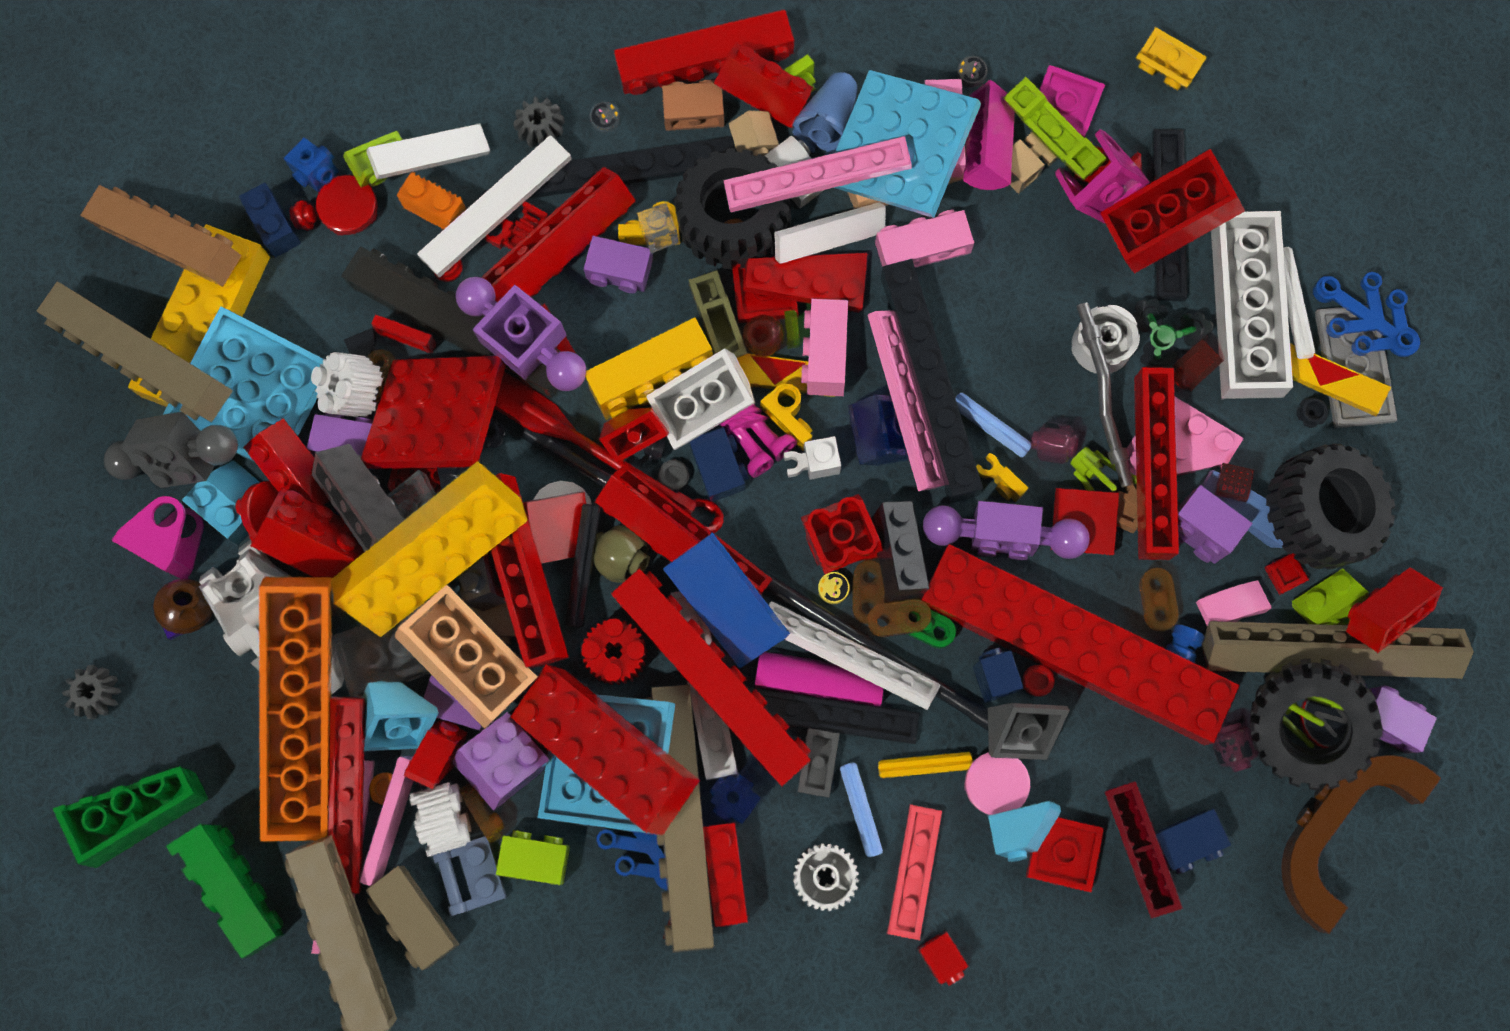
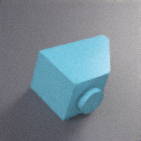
M1047 801L988 816L996 855L1008 858V861L1013 862L1027 859V853L1038 851L1061 813L1060 805Z

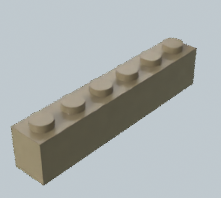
M332 835L295 847L285 854L287 858L285 860L286 871L295 880L298 889L296 892L298 904L301 909H305L309 919L307 923L308 932L311 939L316 940L320 950L318 954L319 963L322 970L327 971L330 978V994L333 1001L338 1002L341 1009V1025L343 1030H389L397 1020Z

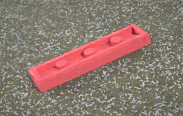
M910 805L887 934L920 940L942 815L941 810Z

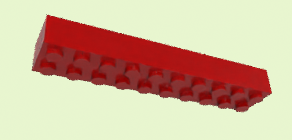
M950 544L945 549L928 584L929 589L922 596L919 603L949 618L952 622L1033 662L1046 666L1050 670L1203 745L1215 742L1240 686Z

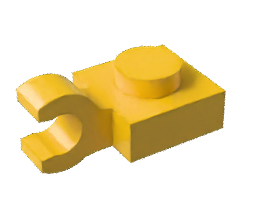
M989 453L986 456V460L991 463L992 468L985 470L978 464L976 467L979 477L993 478L997 484L995 488L998 493L1007 500L1012 498L1017 502L1028 490V487L1007 467L1004 468L995 455Z

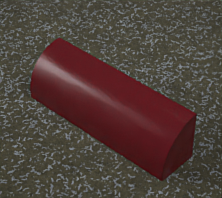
M1136 781L1106 790L1105 795L1151 919L1183 909Z

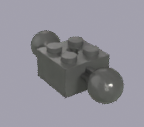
M183 412L137 419L124 441L115 442L107 448L104 454V466L111 476L121 480L135 478L144 471L150 477V480L160 488L204 482L208 479L215 465H222L233 459L238 449V442L235 434L223 425H210L200 431Z

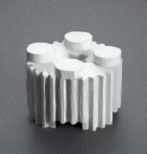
M339 352L330 353V356L327 355L326 359H323V364H320V367H315L311 375L312 383L317 386L315 392H317L316 398H319L318 409L323 413L354 417H367L368 414L371 415L372 411L376 410V402H373V400H376L375 394L378 393L376 388L381 386L383 378H381L382 372L379 371L380 366L372 365L373 362L369 361V358L365 356Z
M448 782L435 786L434 789L428 788L410 794L411 806L417 805L418 807L416 821H414L417 836L421 845L427 843L426 853L428 856L465 846L466 842L470 841L469 832L472 829L468 814H461L460 812L462 795L458 783L451 785Z
M820 844L819 846H813L812 850L810 848L807 849V854L802 853V859L798 858L799 865L794 866L797 871L793 872V875H795L793 879L794 887L799 891L797 893L799 896L803 895L802 900L804 902L808 901V906L813 904V908L816 910L820 907L821 911H824L825 908L831 911L832 908L838 909L839 904L844 906V902H850L849 897L855 895L853 890L858 889L855 883L859 882L856 879L859 872H856L857 865L852 864L854 859H849L850 854H844L845 849L841 848L838 850L837 845L832 848L831 844H827V846ZM827 867L832 870L831 877L834 878V882L831 885L826 883L825 887L819 884L820 877L817 876V873L820 869L825 871Z

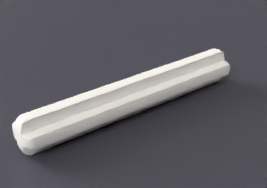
M1284 247L1288 318L1296 354L1299 359H1309L1315 354L1310 325L1293 250L1290 247Z

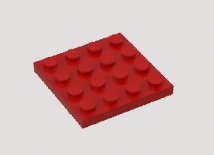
M498 356L393 360L361 456V460L367 469L471 467L477 461L479 462L506 364Z

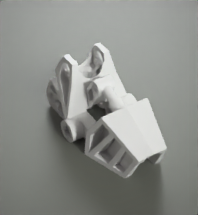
M250 539L239 547V559L236 561V566L230 572L223 576L215 567H212L200 576L199 583L201 585L199 588L225 633L223 637L229 647L239 657L252 649L258 658L252 661L251 664L259 670V585L264 577L292 576L275 566L265 553L251 547L252 541ZM333 635L331 642V695L342 687L346 675Z

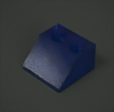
M874 394L848 406L850 423L856 444V453L860 465L879 466L909 460L891 396Z

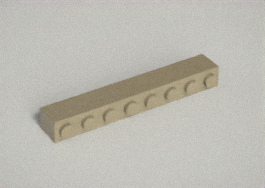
M58 281L37 309L38 313L47 318L44 324L60 334L65 329L66 331L63 336L77 345L84 341L83 349L96 357H99L102 353L103 356L100 360L116 370L120 365L123 366L120 370L122 374L135 382L141 378L142 381L139 385L155 395L159 390L162 391L159 397L174 407L181 403L180 411L196 421L201 416L212 423L233 392V390Z
M1219 621L1208 622L1205 639L1202 644L1206 669L1210 671L1266 673L1274 671L1279 673L1282 671V666L1291 662L1295 666L1301 664V659L1311 658V663H1320L1321 659L1330 660L1331 664L1336 667L1342 664L1348 667L1353 675L1458 679L1463 678L1474 652L1465 629L1412 627L1381 652L1377 653L1346 632L1348 625Z
M690 685L651 688V697L645 698V700L675 703L668 754L698 778ZM698 783L664 835L656 834L657 845L664 846V858H659L660 878H666L667 891L661 892L663 912L669 911L670 925H664L666 946L672 945L673 953L712 949L714 947Z

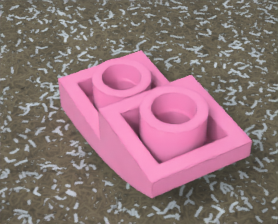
M1258 580L1222 590L1196 602L1207 626L1209 621L1237 622L1243 618L1266 613L1272 608Z

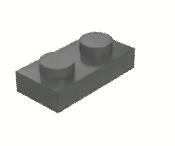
M808 728L805 744L811 750L807 755L811 761L801 770L798 793L830 797L839 733Z

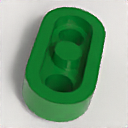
M904 603L896 612L895 623L898 629L931 647L945 648L955 638L956 628L954 623L949 618L921 604ZM907 614L915 615L916 623L908 624L905 621V616ZM940 627L944 630L945 636L943 638H936L933 630Z

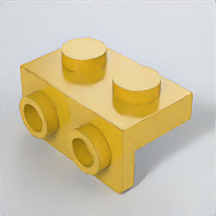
M1156 27L1141 52L1136 56V60L1140 62L1138 68L1152 76L1157 71L1166 77L1163 82L1176 90H1179L1181 86L1186 89L1189 87L1207 58L1205 55Z

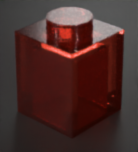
M1201 339L1173 365L1174 382L1180 388H1187L1192 392L1224 360Z

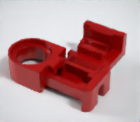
M524 201L522 204L524 216L520 219V222L516 220V226H514L513 222L504 219L500 223L503 226L502 232L497 236L487 235L484 239L499 249L505 246L512 250L548 217V214ZM528 212H529L530 214H532V215L538 217L540 220H538V219L534 218L533 216L529 215Z

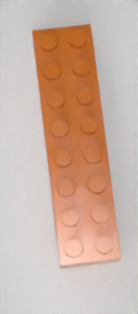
M264 577L259 585L260 841H315L327 836L332 578Z

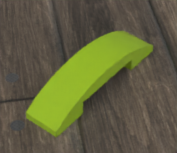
M1027 77L1004 97V100L1022 121L1082 180H1085L1107 160L1086 137L1084 138L1047 101L1046 96Z

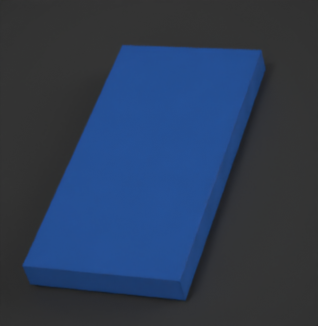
M713 532L663 568L739 668H742L787 638L790 634Z

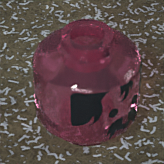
M1045 422L1040 431H1034L1031 448L1036 449L1037 457L1041 461L1066 464L1070 458L1076 456L1079 435L1074 434V429L1070 425Z
M1241 722L1220 728L1215 742L1212 743L1218 764L1222 767H1232L1233 772L1251 768L1250 761L1256 759L1259 755V751L1254 749L1250 728L1242 727Z

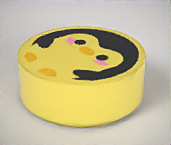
M838 572L825 574L818 585L820 597L829 604L843 602L847 598L850 589L847 578Z

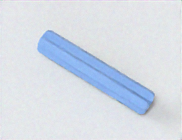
M960 392L955 397L959 412L1018 456L1024 457L1031 449L1032 443L967 395Z
M852 762L842 765L840 767L841 775L867 857L880 855L883 849L857 764Z

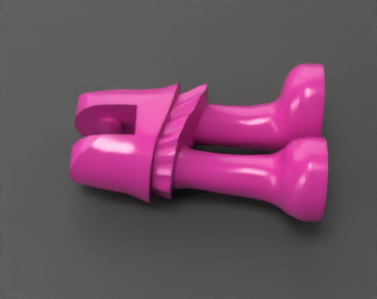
M754 404L720 424L722 428L724 427L727 435H733L748 455L750 462L747 469L753 478L760 476L774 465V460L759 447L746 429H752L777 462L784 458V452L792 451L798 442L790 434L781 437L777 436L765 423L769 417L761 414L762 409Z

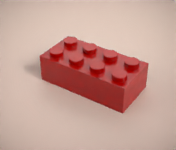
M1209 149L1101 211L1100 214L1125 262L1135 274L1242 214L1245 210L1212 150Z
M282 487L251 544V547L315 578L335 577L365 552L339 515L333 513L326 506L317 505L304 499L298 492L288 491Z

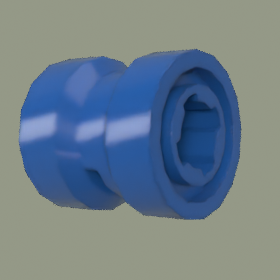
M1176 624L1172 632L1173 640L1170 644H1167L1165 649L1195 663L1197 658L1195 651L1198 647L1202 646L1205 636L1193 628Z

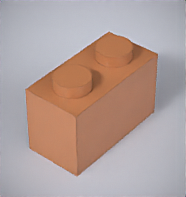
M703 80L695 84L673 82L662 86L666 131L724 127L722 88L713 84L714 81Z

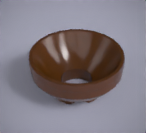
M176 579L162 586L157 592L153 605L154 616L164 629L177 634H187L200 630L209 622L213 611L200 590L199 586L201 584L198 581ZM187 592L192 595L193 600L188 605L180 606L175 604L173 598L177 593Z

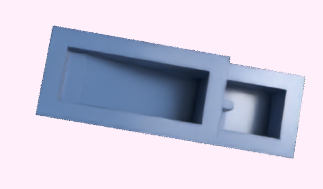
M1210 470L1202 486L1253 524L1247 531L1271 548H1282L1283 542L1275 538L1272 532L1275 530L1273 523L1268 521L1267 514L1270 513V507L1266 506V498L1249 489L1246 497H1242L1243 495L1238 496L1239 494L1225 493L1226 491L1221 492L1219 484L1222 474L1215 470ZM1225 476L1223 478V482H1227L1223 484H1228L1240 488L1245 487L1244 485L1242 487V484L1240 486V483L1235 485L1236 481H1230L1229 484V479H1233Z

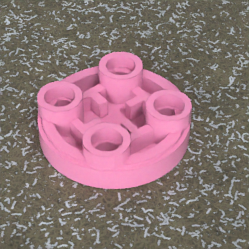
M988 752L973 761L967 770L964 787L970 802L975 808L987 815H994L1021 808L1029 795L1030 777L1026 767L1019 759L991 758Z

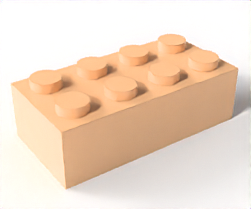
M448 585L444 586L398 628L394 636L484 729L537 678L529 668H525L524 663Z

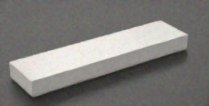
M476 124L368 147L366 152L376 178L381 179L489 154L490 148L481 125Z
M878 202L775 232V259L781 264L876 236L885 227L886 206Z

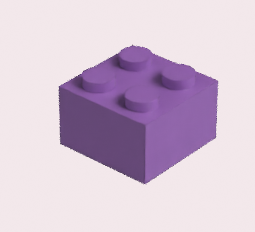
M1199 485L1185 497L1178 507L1179 543L1183 544L1186 542L1195 549L1194 554L1207 563L1211 561L1215 564L1230 554L1253 524L1202 485Z
M507 712L459 748L452 763L494 811L536 778L544 770L549 759Z

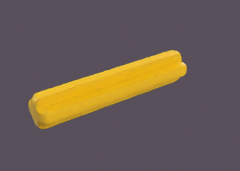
M970 752L887 759L879 761L878 772L880 778L964 771L970 768L973 760Z

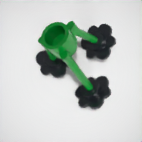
M1152 298L1149 302L1147 300H1139L1135 305L1136 312L1133 314V317L1142 332L1152 330L1150 335L1151 342L1144 345V354L1140 357V362L1146 365V367L1171 368L1170 363L1175 360L1176 353L1170 347L1175 343L1176 338L1184 336V342L1188 346H1195L1198 342L1205 343L1208 341L1207 334L1212 332L1213 324L1210 320L1205 319L1202 312H1197L1194 315L1191 313L1184 314L1181 317L1182 326L1178 328V331H1175L1172 326L1163 324L1162 320L1167 317L1168 310L1165 306L1159 305L1158 299Z

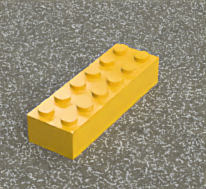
M205 224L204 228L212 233V237H215L217 233L226 237L234 243L231 248L242 256L223 287L184 269L151 337V340L188 363L192 361L220 306L243 317L270 259V255L260 244ZM141 378L137 382L131 379L128 388L134 393L160 405L168 406L169 403L159 397L162 391L159 390L155 395L139 385L142 381Z
M477 461L333 577L332 591L334 604L379 637L383 636L523 525L527 518L521 498Z

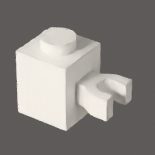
M835 436L804 442V453L802 454L795 451L784 452L785 461L792 459L798 463L796 468L787 469L788 478L795 477L804 470H808L809 479L840 474L841 463Z

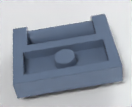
M489 836L466 842L465 846L432 855L435 864L438 863L450 902V907H448L450 917L507 898L501 876L496 875L497 862ZM457 856L460 857L472 898L465 902L462 900L451 863V858Z

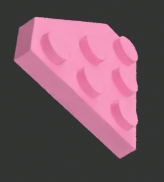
M1175 397L1177 476L1227 465L1244 438ZM1134 436L1126 450L1129 456V460H1127L1129 470L1132 474L1136 475V436Z

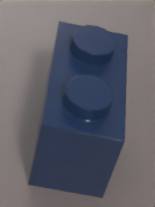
M266 182L238 196L264 245L275 258L301 244L275 194Z
M724 427L700 435L689 442L710 501L714 502L745 490L744 481L749 480L743 462L739 464L736 462L734 453L738 452L736 442L732 434L726 435Z
M1001 648L982 653L983 656L978 657L979 661L973 666L984 703L1015 694L1024 688L1011 651L1002 653Z
M1215 809L1204 810L1155 832L1169 871L1175 870L1176 874H1181L1195 868L1193 862L1203 857L1208 862L1223 856L1222 849L1231 846Z

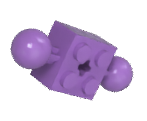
M469 277L459 284L456 290V302L459 308L470 316H485L473 328L479 342L495 356L501 358L519 376L526 380L542 363L546 366V375L549 382L556 389L572 391L582 385L586 378V365L583 359L574 352L562 351L558 353L555 350V347L567 336L562 323L516 285L497 303L495 301V290L486 279Z
M978 501L974 519L961 518L960 514L952 507L936 506L925 515L923 520L924 534L932 543L944 546L954 543L959 537L972 538L971 550H978V555L995 557L996 553L1009 554L1010 559L1027 560L1028 556L1034 555L1039 545L1050 546L1056 555L1065 559H1073L1086 551L1090 541L1089 532L1085 525L1075 519L1060 520L1052 528L1042 527L1043 507Z

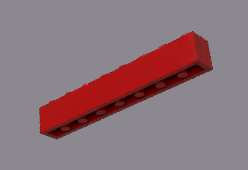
M639 568L615 589L611 595L779 785L783 787L811 761L807 756L811 750L799 737L793 740L787 734L786 730L789 726L778 713L773 717L764 708L768 702L756 689L750 692L744 686L743 682L746 678L736 666L733 665L730 669L721 660L725 654L713 641L708 645L700 636L704 633L702 628L692 618L686 621L679 613L683 608L671 594L666 598L659 591V588L662 586L659 580L650 571L645 575Z

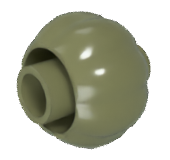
M625 525L614 526L606 533L599 532L596 538L593 559L595 567L602 576L611 582L622 583L639 568L643 573L647 569L650 562V556L647 555L649 551L648 543Z

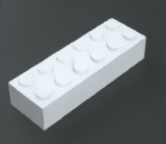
M1281 211L1243 212L1211 230L1221 398H1283L1293 388Z

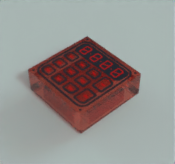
M1222 463L1214 495L1246 502L1249 497L1254 470Z

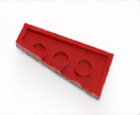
M868 253L810 255L781 264L775 257L748 258L745 264L742 291L811 304L812 299L848 300V311L859 313L863 309Z

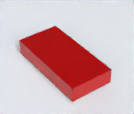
M376 314L371 324L379 335L430 354L431 352L433 353L436 347V341L428 333Z

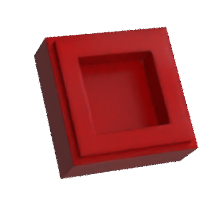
M1294 553L1264 567L1279 595L1309 581L1299 561L1294 559Z

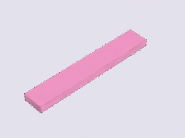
M903 136L724 180L730 212H735L912 169L906 139Z
M874 311L868 314V318L918 491H924L945 486L895 311Z

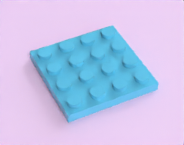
M869 70L835 153L905 136L912 169L834 188L934 218L981 106L979 99Z
M220 306L190 364L224 384L233 392L212 423L199 416L197 421L188 415L186 416L200 431L207 426L216 424L229 428L237 438L238 449L236 453L253 461L243 446L259 432L284 418L295 434L299 435L317 400V392H315L317 386L312 383L311 375L315 367H320V364H323V358ZM179 403L177 407L168 404L163 415L181 412L182 404Z
M597 695L668 754L675 703ZM548 750L547 758L549 761L545 768L538 818L645 833Z

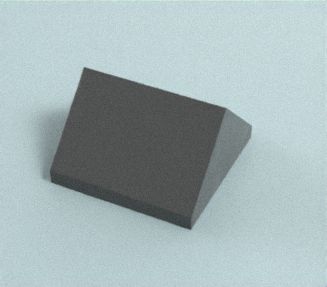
M1018 703L988 708V739L991 758L1047 760L1070 711L1067 706Z

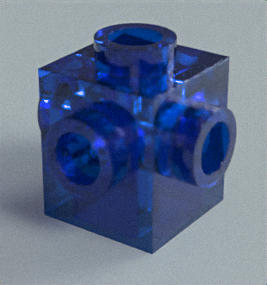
M740 774L736 779L731 775L726 780L720 777L710 791L714 795L711 802L716 805L712 811L727 822L732 817L742 825L759 803L761 797L751 791L754 784ZM732 792H736L740 796L739 801L735 804L728 802V795Z

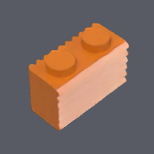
M415 172L409 174L397 194L404 209L442 229L449 226L467 210L461 197H457L456 194L452 195L451 191L447 192L445 188L442 189L441 186H436L430 180L426 181L425 177L421 178Z

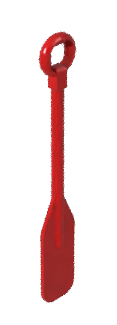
M504 372L494 409L532 432L569 440L616 470H619L626 464L688 514L691 515L696 507H704V510L711 514L715 513L716 518L706 528L713 533L721 529L724 523V515L717 504L702 498L692 500L681 492L676 493L624 460L616 463L605 448L576 431L554 402Z

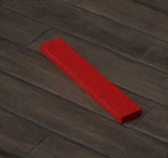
M332 697L330 698L327 836L332 835L352 893L359 894L362 891L360 877L362 874L365 698Z

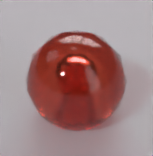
M761 314L754 316L746 323L742 337L744 345L749 352L756 356L766 357L773 355L780 349L785 334L783 326L778 319L771 315Z

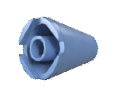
M845 72L832 74L796 116L793 122V135L797 141L802 140L808 146L810 152L815 153L816 147L826 151L825 155L835 153L856 101L857 83L850 74Z

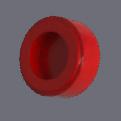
M1033 665L1023 673L1022 685L1024 690L1031 696L1042 697L1048 694L1054 687V675L1046 666Z

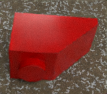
M652 408L628 409L603 424L599 440L614 461L618 463L666 437L669 432Z
M439 719L425 734L403 776L434 789L454 768L455 765L452 762L458 749L464 745L468 732L460 729L453 722Z

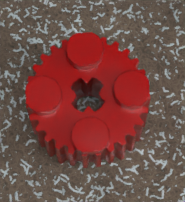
M619 619L604 620L602 625L597 623L596 629L592 627V633H587L588 639H584L582 644L583 662L590 673L598 681H602L604 684L608 682L610 685H613L614 682L617 685H620L621 682L627 684L628 680L633 681L634 676L638 678V672H643L642 666L646 665L644 660L647 659V655L645 653L648 652L645 647L644 638L638 629L634 628L631 623L628 625L626 621L621 622ZM611 647H623L619 650L622 654L620 658L617 659L612 656L609 659L607 657L610 654L608 650Z

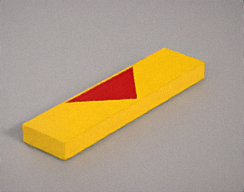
M1290 343L1293 381L1375 417L1377 416L1391 389L1390 386L1316 354L1309 359H1299L1296 354L1295 345Z
M755 354L737 357L749 380L750 386L775 389L780 384L789 383L796 386L800 393H807V383H801L802 365H808V361Z

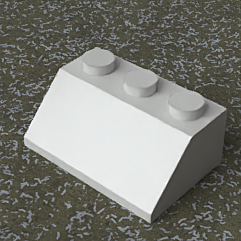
M726 349L719 351L646 396L652 409L668 430L669 434L667 437L674 450L679 449L755 403L747 376L735 354Z

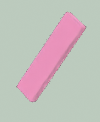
M411 755L399 757L360 877V883L372 886L384 876L414 781L403 776L413 758Z

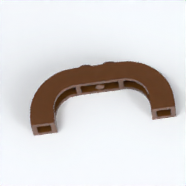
M1400 756L1371 757L1372 765L1366 772L1360 769L1357 772L1358 778L1348 783L1346 779L1339 781L1340 787L1330 789L1328 784H1321L1319 786L1320 790H1316L1314 793V797L1317 800L1311 808L1305 807L1297 816L1295 822L1298 826L1289 837L1283 852L1281 866L1282 881L1293 908L1302 919L1319 933L1330 934L1348 909L1346 905L1329 893L1321 882L1318 873V861L1323 848L1360 797L1368 789L1376 785L1393 790L1411 805L1423 804L1441 779V777L1426 766Z

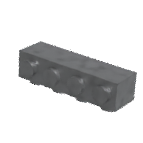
M350 444L315 452L312 476L365 552L405 520L395 508L392 498L385 494L376 476H372L362 462L361 456L357 455Z

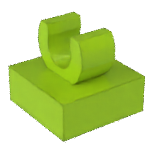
M808 54L784 69V71L793 76L801 77L808 85L812 86L811 93L815 91L816 88L813 86L816 83L813 77L815 63Z

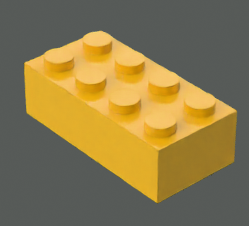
M694 317L587 370L585 377L605 420H608L638 404L641 407L649 405L650 403L646 398L648 394L713 356V352L699 323Z

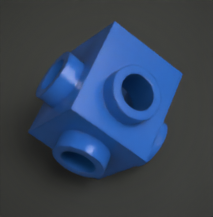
M303 138L283 158L293 171L292 176L303 187L306 188L309 185L317 192L324 185L330 183L339 172L332 162L334 159L332 153L322 145L318 148L306 138Z

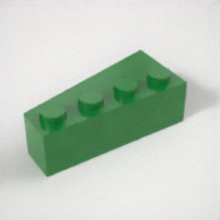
M179 766L140 779L137 783L127 786L121 785L111 789L109 792L97 796L91 795L79 799V802L67 806L61 805L52 809L78 864L98 868L209 800L196 772Z
M199 824L168 844L166 848L172 856L179 853L186 864L182 869L183 873L189 881L192 879L197 885L202 887L201 899L206 907L213 913L219 912L221 918L218 919V925L241 959L252 957L284 936L281 930L283 921L275 910L270 911L264 900L267 899V894L261 884L258 882L254 883L248 872L251 871V867L247 859L241 854L238 856L232 845L235 843V839L232 833L226 827L222 828L221 825Z

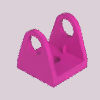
M1099 129L1095 136L1111 163L1085 188L1069 172L1061 167L1055 171V175L1069 200L1078 211L1105 223L1100 214L1101 211L1145 187L1149 180L1115 140L1105 131Z
M162 496L153 500L122 526L112 541L180 579H188L194 568L204 522L200 515L190 508H184L183 504L177 499L170 496ZM163 504L174 505L176 510L157 525L154 520V514L159 506ZM186 515H191L196 521V529L191 536L180 538Z

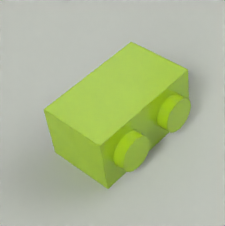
M515 830L512 831V837H502L496 875L564 885L570 846L562 845L563 838L544 835L543 841L531 840L532 833Z

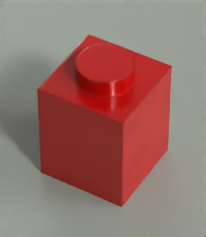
M946 931L939 933L917 948L939 984L946 982L950 986L965 976L963 970L969 966Z

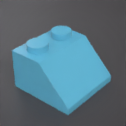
M233 460L212 471L206 481L197 482L182 501L224 537L239 545L249 533L243 525L241 516L236 512L235 505L237 500L243 497L245 491L251 485L259 483V481Z
M376 681L368 683L362 697L365 698L364 751L418 749L425 734L435 722L438 715L437 707L401 682Z

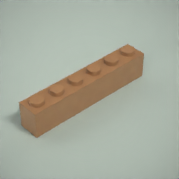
M98 186L80 216L111 235L219 286H224L242 256L231 248L234 244L232 241L218 233L215 237H212V233L198 224L190 227L191 223L176 214L171 218L170 213L156 205L151 209L147 202L137 196L129 199L130 195L117 187L109 190L103 186Z

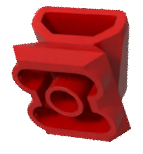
M859 494L845 497L837 503L822 509H815L811 513L800 517L806 532L807 543L817 566L820 565L824 574L857 561L878 558V553L883 551L880 538Z

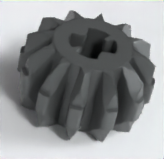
M536 96L532 104L523 100L524 110H516L517 120L513 123L521 141L527 140L528 146L532 148L537 142L540 145L550 135L554 139V136H562L563 129L561 126L564 125L565 121L564 117L560 114L561 111L557 104L551 106V101L548 98L540 103Z
M88 665L85 671L78 668L75 670L76 679H65L67 684L71 685L70 689L61 692L63 696L71 697L65 706L69 709H74V715L77 717L86 715L87 719H96L98 713L106 716L109 714L107 705H118L117 701L111 698L112 695L121 693L119 688L112 687L119 679L113 675L109 676V669L104 667L97 669V666ZM90 687H95V691H89ZM88 693L94 694L91 698L88 697Z

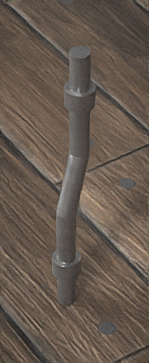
M1086 302L1076 306L1083 326L1081 334L1084 343H1088L1098 376L1100 419L1111 451L1108 452L1111 465L1115 464L1118 478L1123 488L1134 484L1127 464L1129 456L1126 447H1122L1112 415L1111 378L1100 338H1102L1099 325H1095L1089 303Z

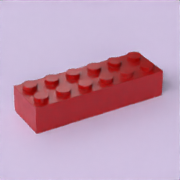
M546 664L511 715L515 722L645 833L664 835L700 782L696 776L564 669Z

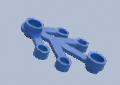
M1369 272L1360 282L1361 288L1366 294L1368 308L1341 290L1340 283L1336 278L1324 276L1317 281L1313 287V295L1318 301L1328 303L1334 300L1360 319L1345 321L1342 318L1332 319L1326 326V332L1330 337L1340 338L1343 334L1378 331L1386 337L1372 340L1368 336H1359L1351 345L1354 354L1365 356L1369 352L1390 350L1397 356L1408 357L1418 350L1420 346L1419 335L1415 330L1408 327L1404 305L1408 301L1407 294L1397 289L1386 297V305L1392 311L1393 326L1384 319L1378 290L1382 284V278L1378 273ZM1367 278L1373 279L1375 286L1369 285ZM1324 284H1330L1333 287V291L1326 290ZM1392 297H1399L1401 304H1396ZM1333 324H1338L1341 327V332H1336L1333 329ZM1401 337H1405L1409 341V345L1403 344ZM1358 342L1365 343L1367 349H1360L1358 346Z
M608 829L598 833L596 841L601 849L617 848L647 853L655 864L635 863L630 857L622 856L615 863V870L618 875L626 877L631 874L654 878L656 884L661 889L667 890L666 878H660L659 858H664V854L657 845L655 834L632 831L636 837L632 838L615 835L613 831ZM603 834L612 836L613 841L610 845L605 846L601 844L600 837ZM623 860L631 864V869L625 873L621 872L618 868L619 863Z

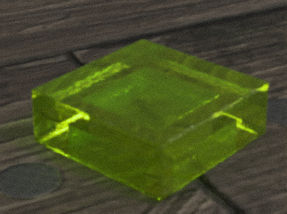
M795 310L784 311L787 349L798 348L800 336L797 312Z

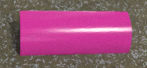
M989 80L969 95V97L979 99L981 106L966 140V165L963 181L983 190H997L1011 184L1015 112L1004 100L1008 93L992 80Z
M764 652L759 656L755 688L879 707L882 704L884 688L829 661L772 652Z

